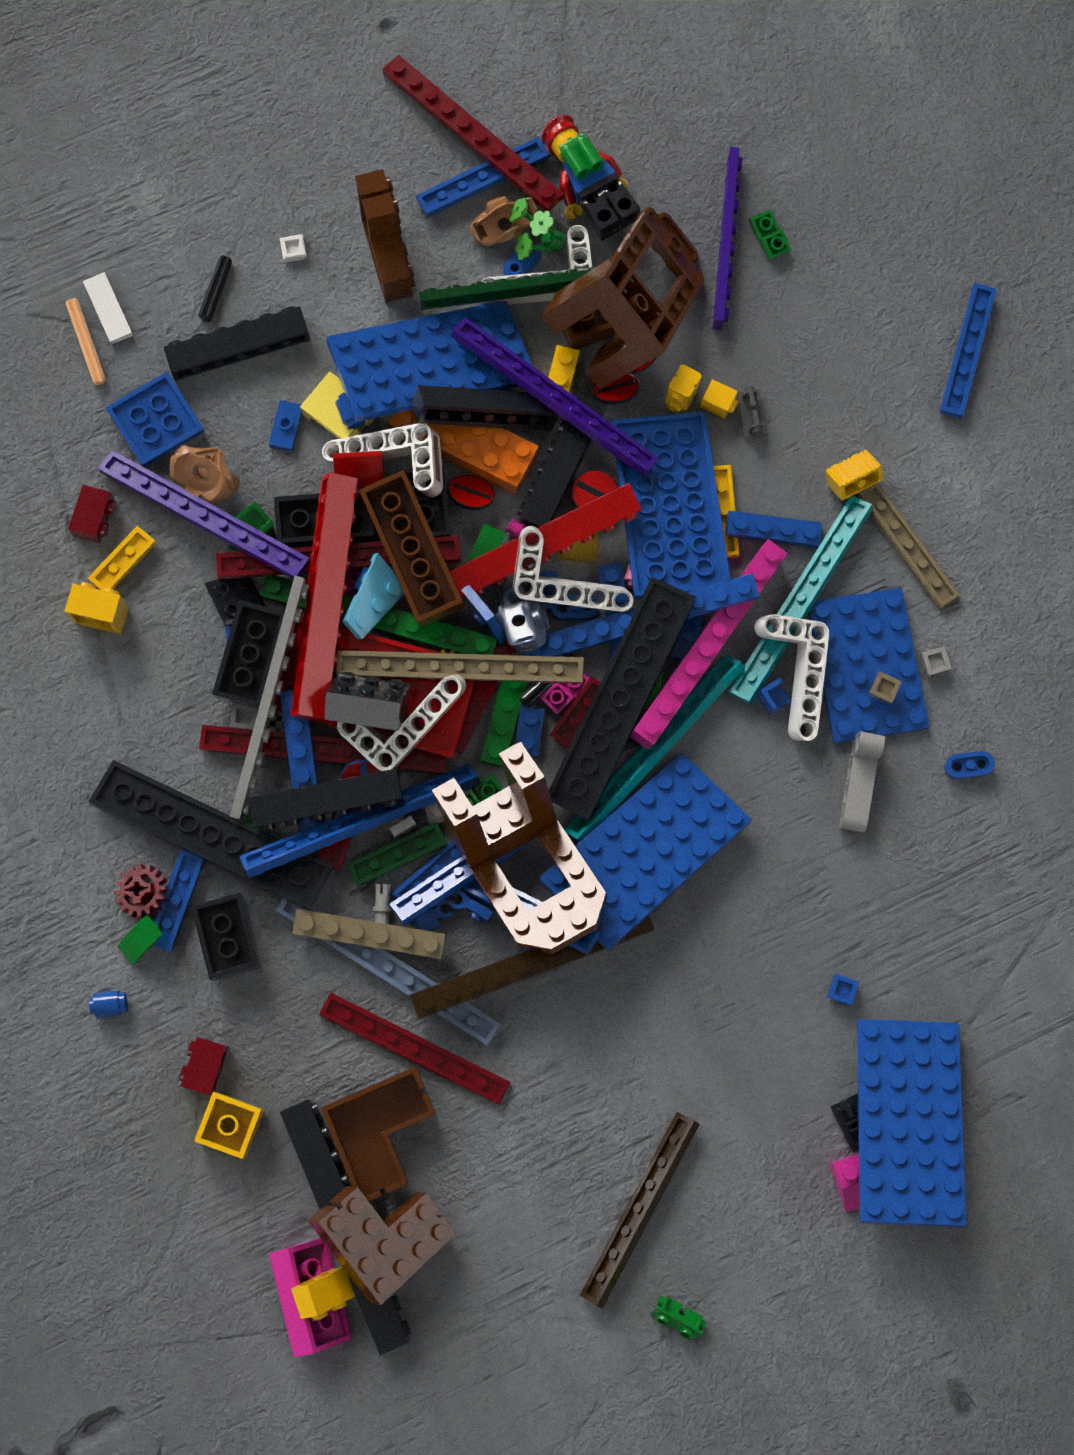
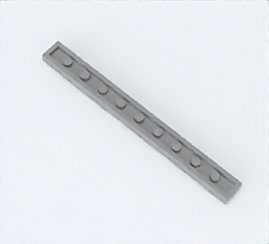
M294 576L230 817L242 819L244 814L248 815L250 811L248 797L251 790L255 791L258 777L255 776L257 766L261 767L265 753L261 751L263 744L268 743L271 729L268 728L270 718L274 719L277 712V705L274 703L276 695H280L283 689L282 673L287 671L289 667L290 657L287 656L289 647H293L296 641L297 633H294L296 623H300L303 615V609L300 608L302 599L306 600L309 593L310 585H307L305 578Z

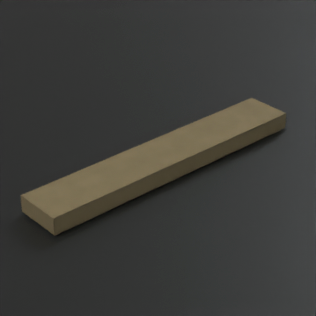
M876 483L860 491L856 495L857 498L872 504L871 517L939 611L958 599L961 595L880 484Z

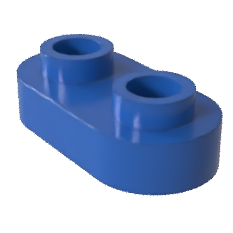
M532 250L533 254L528 258L525 257L524 260H519L518 252L515 251L504 264L503 276L530 273L539 263L541 251ZM517 267L519 270L517 272L511 271V268Z
M567 595V597L570 598V599H574V598H576V597L578 596V595ZM591 595V600L598 602L597 598ZM551 604L552 615L560 621L591 620L596 617L599 609L591 608L589 612H585L580 606ZM560 606H565L567 608V611L562 613L558 610V608Z
M986 751L960 753L950 756L944 764L946 774L952 779L983 777L992 772L995 761L993 756ZM977 761L983 762V769L978 768ZM953 764H958L960 771H955Z

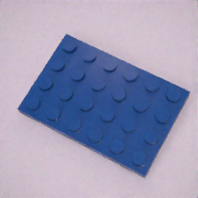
M902 588L815 601L808 613L809 620L825 623L829 629L823 694L833 744L853 741L856 739L855 736L859 731L887 736L929 729L930 725ZM813 628V629H812V636H813L814 639H816V637H817V632H816V630ZM879 671L902 681L891 705L868 695Z

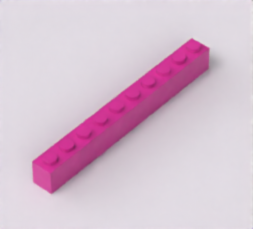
M768 539L756 552L740 577L753 573L760 594L788 553ZM755 600L714 612L638 720L630 736L632 739L646 749L655 744Z

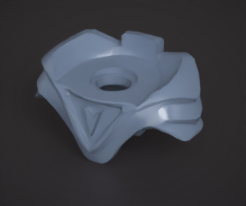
M520 584L518 587L519 591L526 593L524 586ZM513 585L507 587L503 592L496 614L498 623L511 647L520 652L536 650L545 644L546 629L550 627L546 610L542 605L539 606L538 601L519 598ZM517 617H524L526 619L525 623L518 627L512 624L513 620Z

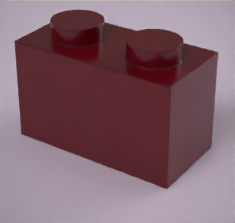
M82 485L68 527L72 536L101 543L102 537H106L109 524L107 522L109 516L113 515L116 509V501L111 492Z
M197 1037L196 1041H191L187 1056H190L188 1065L183 1066L179 1076V1080L182 1081L181 1087L212 1095L215 1092L229 1046Z

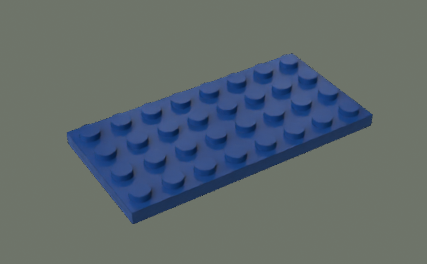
M498 301L327 336L326 342L355 422L413 410L411 403L418 385L505 390L519 387L451 337L453 329L466 317L532 365L507 301Z
M705 411L611 420V424L658 457L654 466L643 477L615 456L619 487L630 483L642 509L637 512V518L626 523L624 520L634 600L642 598L651 577L685 592L731 580Z
M683 752L575 846L607 895L598 926L601 935L597 941L608 952L752 821ZM555 864L539 878L542 885L553 896L570 887Z
M857 1019L859 1223L966 1228L959 1023Z

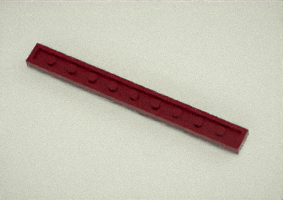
M397 55L382 69L384 76L525 195L531 197L544 211L550 212L564 199L562 191L400 55Z
M459 536L435 537L446 563L461 562ZM382 541L352 543L348 549L347 557L350 558L348 570L369 568L371 565L370 560L373 554L376 553L383 558L389 567L393 566ZM313 546L292 548L309 557L311 561ZM245 552L216 553L218 579L285 575ZM309 564V566L306 568V570L304 571V573H309L310 564Z
M202 725L199 749L200 751L246 755L253 730ZM271 732L268 743H264L261 752L265 753L264 757L289 759L285 733ZM312 736L315 762L347 765L355 760H367L346 739ZM364 741L366 747L373 748V741ZM413 748L394 769L444 774L446 757ZM384 753L382 760L386 765L390 766L392 764V757L390 754Z

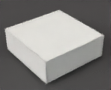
M303 234L280 238L284 263L307 259Z

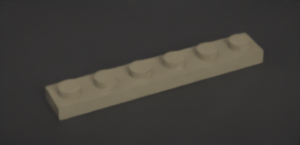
M302 909L296 910L292 934L438 959H442L446 936L443 933Z

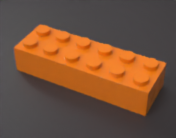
M414 410L395 413L389 422V429L418 424ZM427 424L440 437L441 459L516 496L538 456V445L503 428ZM426 434V435L423 437V440H422V441H424L425 439H427L428 434Z

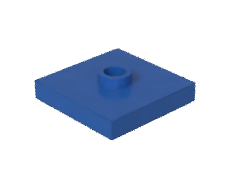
M467 585L461 591L474 612L473 617L480 626L484 625L501 646L507 641V638L495 615L471 586Z

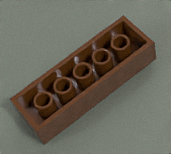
M402 470L360 489V494L420 627L422 628L466 608L405 471Z

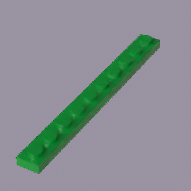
M277 575L266 576L260 597L287 605L293 580ZM342 596L341 605L344 607V612L340 619L341 621H343L353 597ZM302 599L300 606L303 610L305 608V599ZM393 608L372 628L376 631L446 651H454L457 654L494 655L498 643L495 637L439 621L421 628L414 614Z

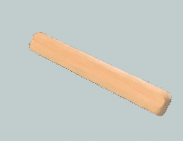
M78 299L67 300L66 306L93 383L96 386L106 383V378Z

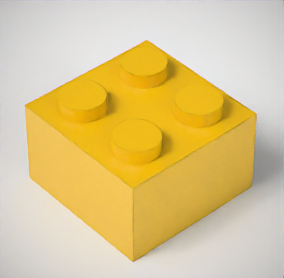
M81 582V585L72 584L64 611L75 624L122 634L129 606L124 601V598L119 595V592L110 588H105L104 591L95 589L96 586Z
M213 1092L194 1141L245 1159L265 1109L219 1092Z

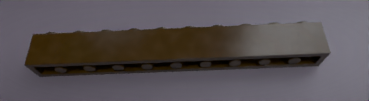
M647 916L617 945L654 931L650 916ZM596 941L588 955L569 945L554 954L542 952V949L533 948L410 994L409 999L417 1021L606 949L598 941Z

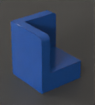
M781 678L762 688L757 694V698L769 716L791 702L781 687L783 682Z

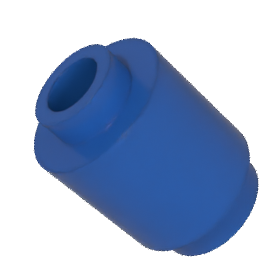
M345 393L340 394L335 404L343 424L347 426V429H355L366 423L365 420L355 422Z
M115 990L94 993L93 998L89 999L90 1013L95 1014L96 1018L120 1016L123 1012H128L126 992Z

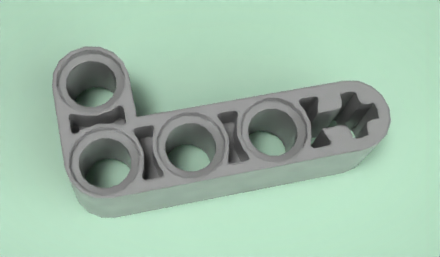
M859 731L852 743L839 828L865 833L869 819L877 762L883 753L885 736Z

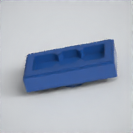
M279 401L269 447L293 452L302 416L301 404Z

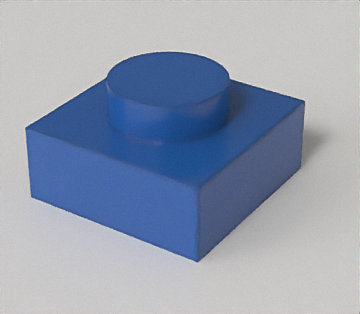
M835 973L827 998L852 1006L859 981Z

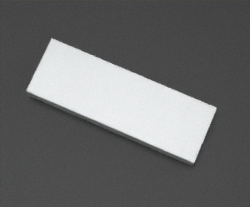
M105 272L84 280L85 288L111 345L133 336Z

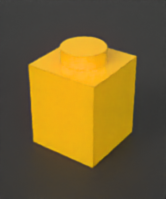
M712 379L702 398L700 408L726 419L728 413L733 414L739 401L735 398L738 391Z

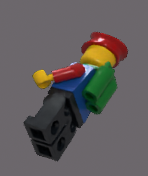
M559 115L553 118L543 131L542 142L547 146L550 154L556 155L559 161L564 162V171L560 174V191L564 193V204L568 205V208L565 210L566 218L574 220L576 217L573 211L579 216L584 210L601 241L619 232V225L624 229L633 224L640 214V207L628 192V182L626 179L621 178L623 173L615 159L607 154L598 152L588 137L582 133L579 134L578 128L574 125L573 118L569 115Z

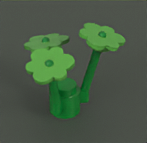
M525 197L522 200L518 199L514 204V208L510 211V222L513 223L523 217L531 221L532 234L536 237L541 235V241L544 244L543 246L533 245V241L529 239L528 233L519 234L515 246V251L518 252V259L524 260L525 257L528 258L532 250L544 251L548 254L551 253L552 249L555 251L561 250L565 244V235L552 228L554 219L550 217L551 213L549 211L544 213L537 211L533 217L527 213V199Z

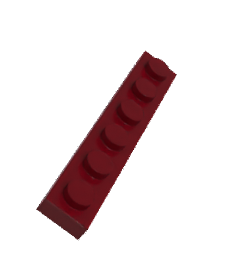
M513 620L512 624L517 627L523 625L522 623L516 620ZM507 640L501 646L497 643L494 655H513L516 649L511 647ZM500 681L475 682L456 753L463 755Z

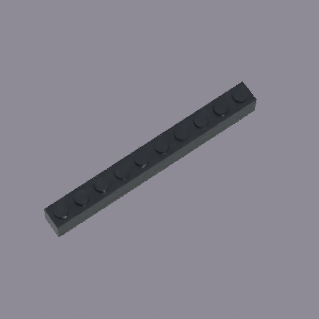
M307 1099L280 1111V1114L318 1207L321 1210L325 1205L332 1206L330 1201L346 1186H351L346 1173L341 1175L338 1165L342 1163L336 1149L331 1151L328 1141L332 1139L327 1127H322L318 1117L322 1115L317 1103H312L310 1099ZM348 1275L380 1356L409 1343V1335L412 1334L407 1319L402 1321L398 1311L402 1307L397 1295H391L382 1305L369 1303Z

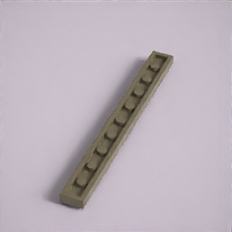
M337 650L336 675L338 673L351 672L355 676L361 677L376 676L378 678L444 679L447 676L459 675L464 680L583 684L584 658Z

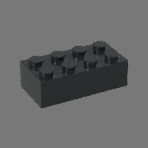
M359 491L358 498L354 502L356 518L351 525L352 543L376 542L375 525ZM320 493L274 497L277 541L290 548L313 546Z
M239 600L212 692L214 697L259 709L283 621L284 611Z

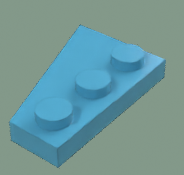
M378 553L373 554L370 560L371 565L361 580V587L357 595H354L342 621L357 639H363L404 595L397 575Z

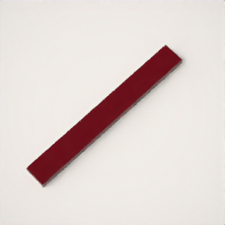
M331 992L319 1013L320 1016L500 1105L510 1084V1081Z

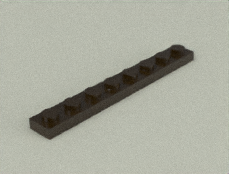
M676 1112L580 1293L581 1297L603 1309L700 1125L679 1112Z

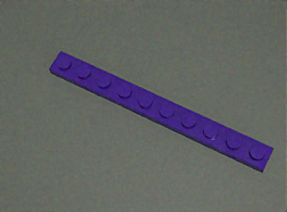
M466 317L453 329L451 333L452 338L643 477L646 476L658 460V457Z
M113 450L98 468L101 474L294 579V576L301 577L311 563L309 557Z

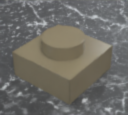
M879 671L868 695L891 705L902 681Z

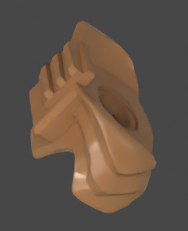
M505 196L497 197L487 202L486 210L477 216L470 225L471 236L484 246L496 245L511 241L519 234L524 233L530 228L531 221L523 217L513 223L511 222V228L507 231L501 230L498 226L499 220L506 218L510 221V211L514 208L516 201H508ZM528 197L526 198L528 203L527 213L534 217L538 208L534 200Z
M181 445L170 458V477L172 481L210 504H217L238 491L240 480L228 470L225 462V453L219 448H194Z

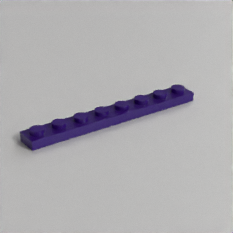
M730 147L727 157L712 329L722 330L723 323L728 322L729 308L725 307L726 300H730L731 286H727L728 278H732L733 264H729L730 257L734 256L735 243L731 242V237L736 234L737 221H733V214L738 212L739 200L735 199V192L739 193L741 178H737V171H741L743 157H739L738 147Z

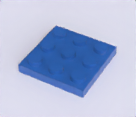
M168 372L161 374L105 407L144 468L205 432Z

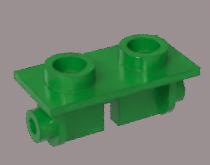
M660 1296L656 1304L657 1307L650 1315L656 1318L660 1325L672 1327L679 1331V1335L683 1338L696 1341L703 1334L702 1330L706 1325L703 1316L689 1308L685 1309L682 1316L679 1314L682 1304L668 1296L665 1298Z

